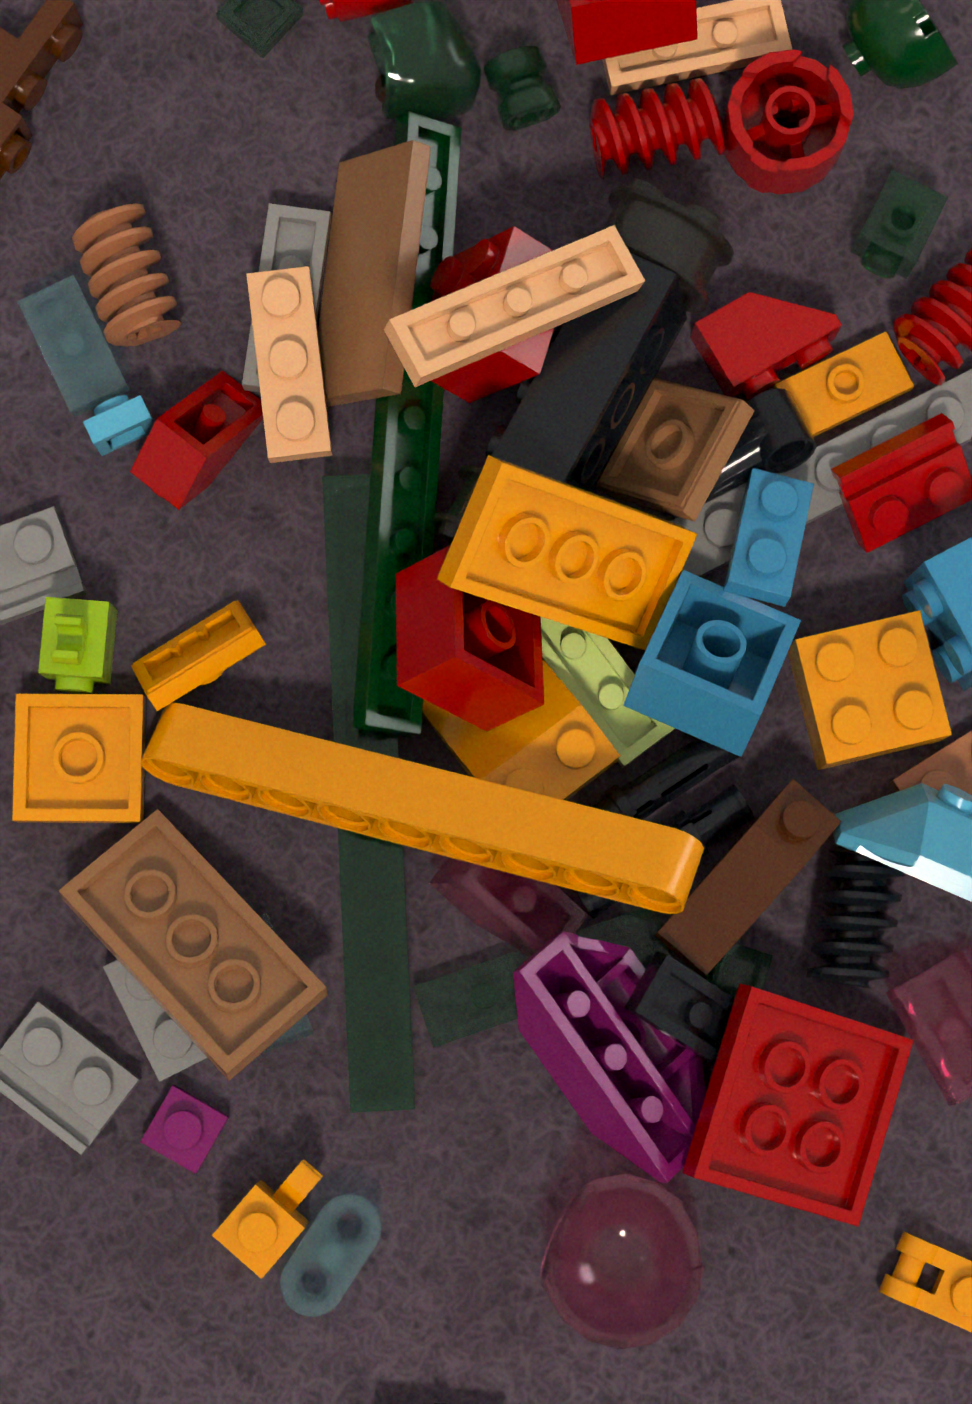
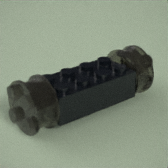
M636 178L631 179L628 186H618L611 191L608 201L612 211L601 230L615 225L645 279L644 284L637 292L554 327L548 347L549 352L545 357L540 375L522 381L516 396V403L519 407L509 425L502 424L494 432L486 450V459L490 455L593 493L598 480L650 384L656 377L686 322V312L698 313L706 309L709 297L705 289L717 267H725L731 263L734 257L733 248L728 240L717 230L721 221L714 213L696 204H687L685 208L664 197L663 193L655 186ZM462 465L458 471V476L463 483L446 513L436 512L432 518L433 524L439 529L438 535L449 543H452L483 468Z

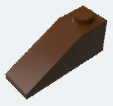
M792 779L768 802L688 895L683 912L672 914L655 936L704 978L799 873L842 821Z

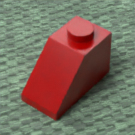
M222 370L156 419L130 473L150 487L156 495L180 510L213 482L263 420L261 400L250 391H245L240 383Z

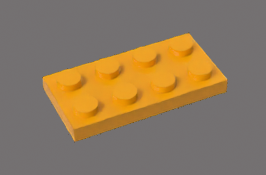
M488 455L437 580L451 588L646 650L676 586L697 533L670 521Z

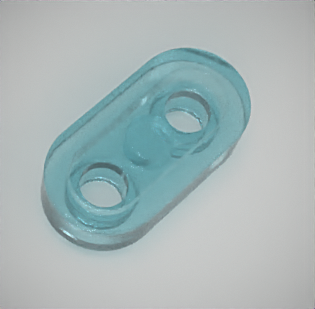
M344 1193L329 1200L322 1208L281 1274V1293L285 1302L292 1310L304 1316L316 1317L332 1311L339 1304L381 1236V1215L371 1200L360 1194ZM345 1214L358 1216L362 1222L361 1233L353 1238L344 1237L339 1232L337 1226L341 1216ZM318 1269L324 1273L327 1283L322 1291L312 1293L304 1288L302 1276L307 1270Z

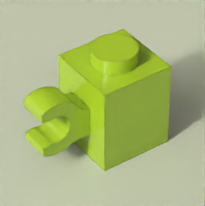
M56 597L45 598L38 673L47 680H55L56 691L73 694H93L94 684H111L117 609L107 601Z

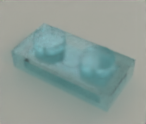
M74 275L17 301L73 417L97 407L111 398L130 391Z

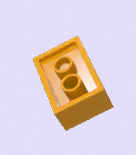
M544 660V705L487 732L423 699V716L471 777L568 800L617 763L621 756L581 703Z

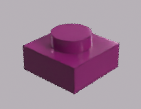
M172 1085L140 1143L197 1174L230 1116L182 1088Z

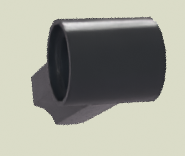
M780 388L767 390L747 402L754 410V413L707 498V502L747 481L752 468L767 470L771 473L787 472L800 466L814 454L816 441L789 391Z

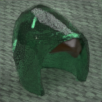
M433 0L413 3L371 17V24L375 31L370 33L367 39L380 74L375 82V96L382 103V113L386 119H397L409 111L437 119L464 115L473 109L481 86L480 64L470 41L444 1Z

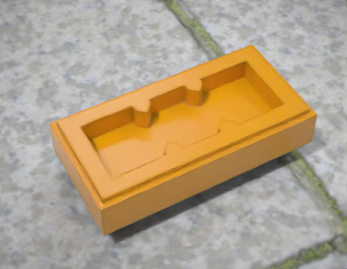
M883 332L776 383L773 389H786L791 393L812 436L815 437L911 391L914 384L888 333Z
M239 600L138 659L131 667L146 696L156 711H159L196 687L215 681L222 675L224 670L265 646L266 643Z

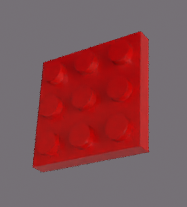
M739 983L682 1173L695 1179L859 1227L914 1040Z

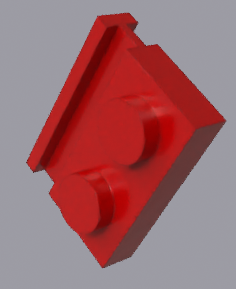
M943 413L830 469L833 477L838 482L841 491L839 495L859 546L866 553L972 500L970 472L961 445L956 442L953 433L955 429L953 421Z

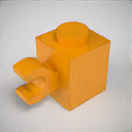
M303 1159L276 1192L261 1179L212 1236L262 1279L308 1225L309 1221L296 1210V1207L320 1181L323 1175Z

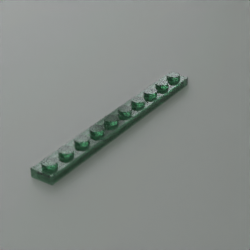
M371 474L322 476L334 742L399 758L398 735L352 728ZM338 828L350 1113L416 1109L404 847L400 844Z

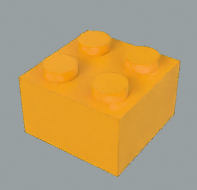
M920 610L795 639L791 644L788 656L817 770L940 742L952 735Z

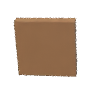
M654 378L596 486L612 497L695 522L754 410L741 399Z

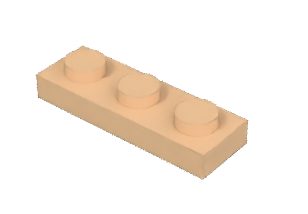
M732 0L698 7V40L602 59L610 95L743 68L769 52L792 50L781 0Z
M309 266L246 273L268 460L270 463L332 456Z

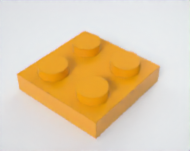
M16 694L12 821L32 823H141L144 820L145 769L141 766V759L145 752L146 697L143 694Z

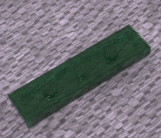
M641 908L571 932L580 937L630 947L645 969L648 967L655 952L668 954L673 958L671 949L655 936L662 927L661 920L656 911ZM547 941L413 986L433 1048L518 1019L513 971Z

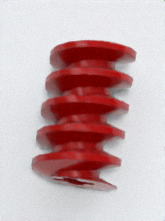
M700 78L690 81L687 98L678 84H667L664 90L663 103L652 88L643 89L638 108L628 93L619 94L616 99L614 114L604 98L594 99L589 128L595 163L601 179H604L606 161L613 159L622 175L628 174L630 158L634 154L638 155L646 170L652 169L655 150L659 149L662 150L669 164L675 165L677 164L679 145L683 144L686 145L694 160L701 159L703 140L709 139L717 154H724V135L714 95L710 93L707 85Z
M972 248L965 255V264L958 263L953 265L946 275L947 281L939 280L931 285L929 298L921 297L916 299L912 304L911 314L899 315L893 324L894 334L902 354L924 378L936 386H941L945 382V376L938 365L940 361L954 369H959L963 365V359L956 346L960 344L972 352Z

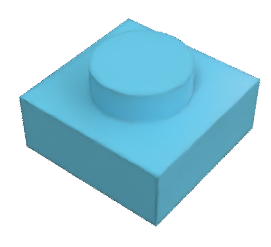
M127 395L111 398L94 409L95 416L83 421L93 445L101 456L149 435L155 423L141 395L130 400Z

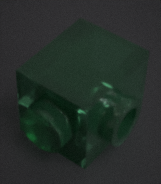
M892 170L851 253L862 257L861 265L875 275L892 279L897 274L907 279L948 197Z

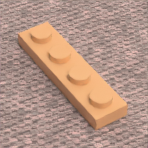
M615 225L393 317L389 319L384 331L414 387H417L631 295L641 288L645 279Z

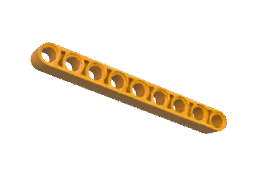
M170 703L164 707L141 759V766L148 773L175 786L666 914L683 912L704 850L702 843L697 838L669 826L180 703Z

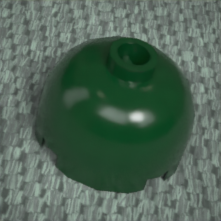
M920 0L848 1L845 21L852 39L844 43L842 47L861 77L872 70L875 76L885 85L903 89L926 84L958 65L949 46Z

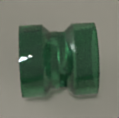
M524 46L506 51L488 61L483 67L489 89L497 92L500 103L497 107V112L502 127L505 130L516 131L547 121L560 110L561 105L555 88L546 84L544 74L547 65L541 49L537 46Z

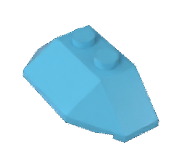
M920 783L835 814L842 821L832 832L837 845L858 852L972 902V795L948 784H943L939 791Z

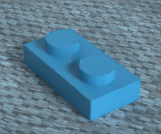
M752 468L747 479L723 591L783 607L786 606L791 597L814 487L813 483Z

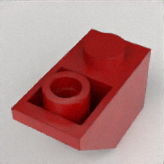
M748 292L695 322L690 338L724 395L735 397L743 392L749 400L778 383L780 379L776 373L797 361L800 368L805 369L829 355L834 350L830 342L835 339L842 324L836 314Z

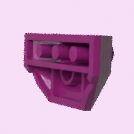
M565 931L558 932L513 971L519 1031L589 1131L660 1183H668L684 1167L706 1095L703 1059L624 1008L646 970L630 947L580 937L577 934Z

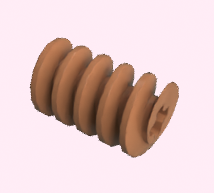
M138 203L117 206L92 215L75 231L72 237L75 250L83 254L80 259L83 273L91 277L88 282L90 294L99 300L95 307L98 318L107 323L103 330L106 341L114 346H137L167 336L182 324L178 320L163 319L162 315L175 308L177 302L175 297L155 296L154 292L169 283V279L165 273L148 274L147 269L156 265L161 260V256L157 250L140 251L139 246L153 238V232L150 227L145 226L132 228L131 224L145 215L144 206Z

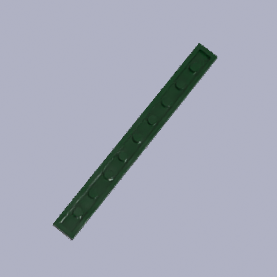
M409 111L396 119L394 146L411 140L431 146L411 309L413 310L431 302L434 290L431 288V280L434 272L446 257L453 256L462 128ZM405 368L401 393L376 398L352 728L411 737L421 734L423 699L397 686L396 573L433 554L444 388L432 381L414 387Z

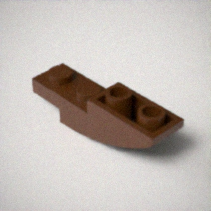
M46 0L18 39L0 27V180L6 171L10 174L17 172L26 161L31 150L29 139L32 137V133L19 112L21 109L29 111L35 107L45 92L47 80L44 78L58 59L62 62L68 60L76 51L81 41L82 30L80 28L83 23L75 3L71 0Z

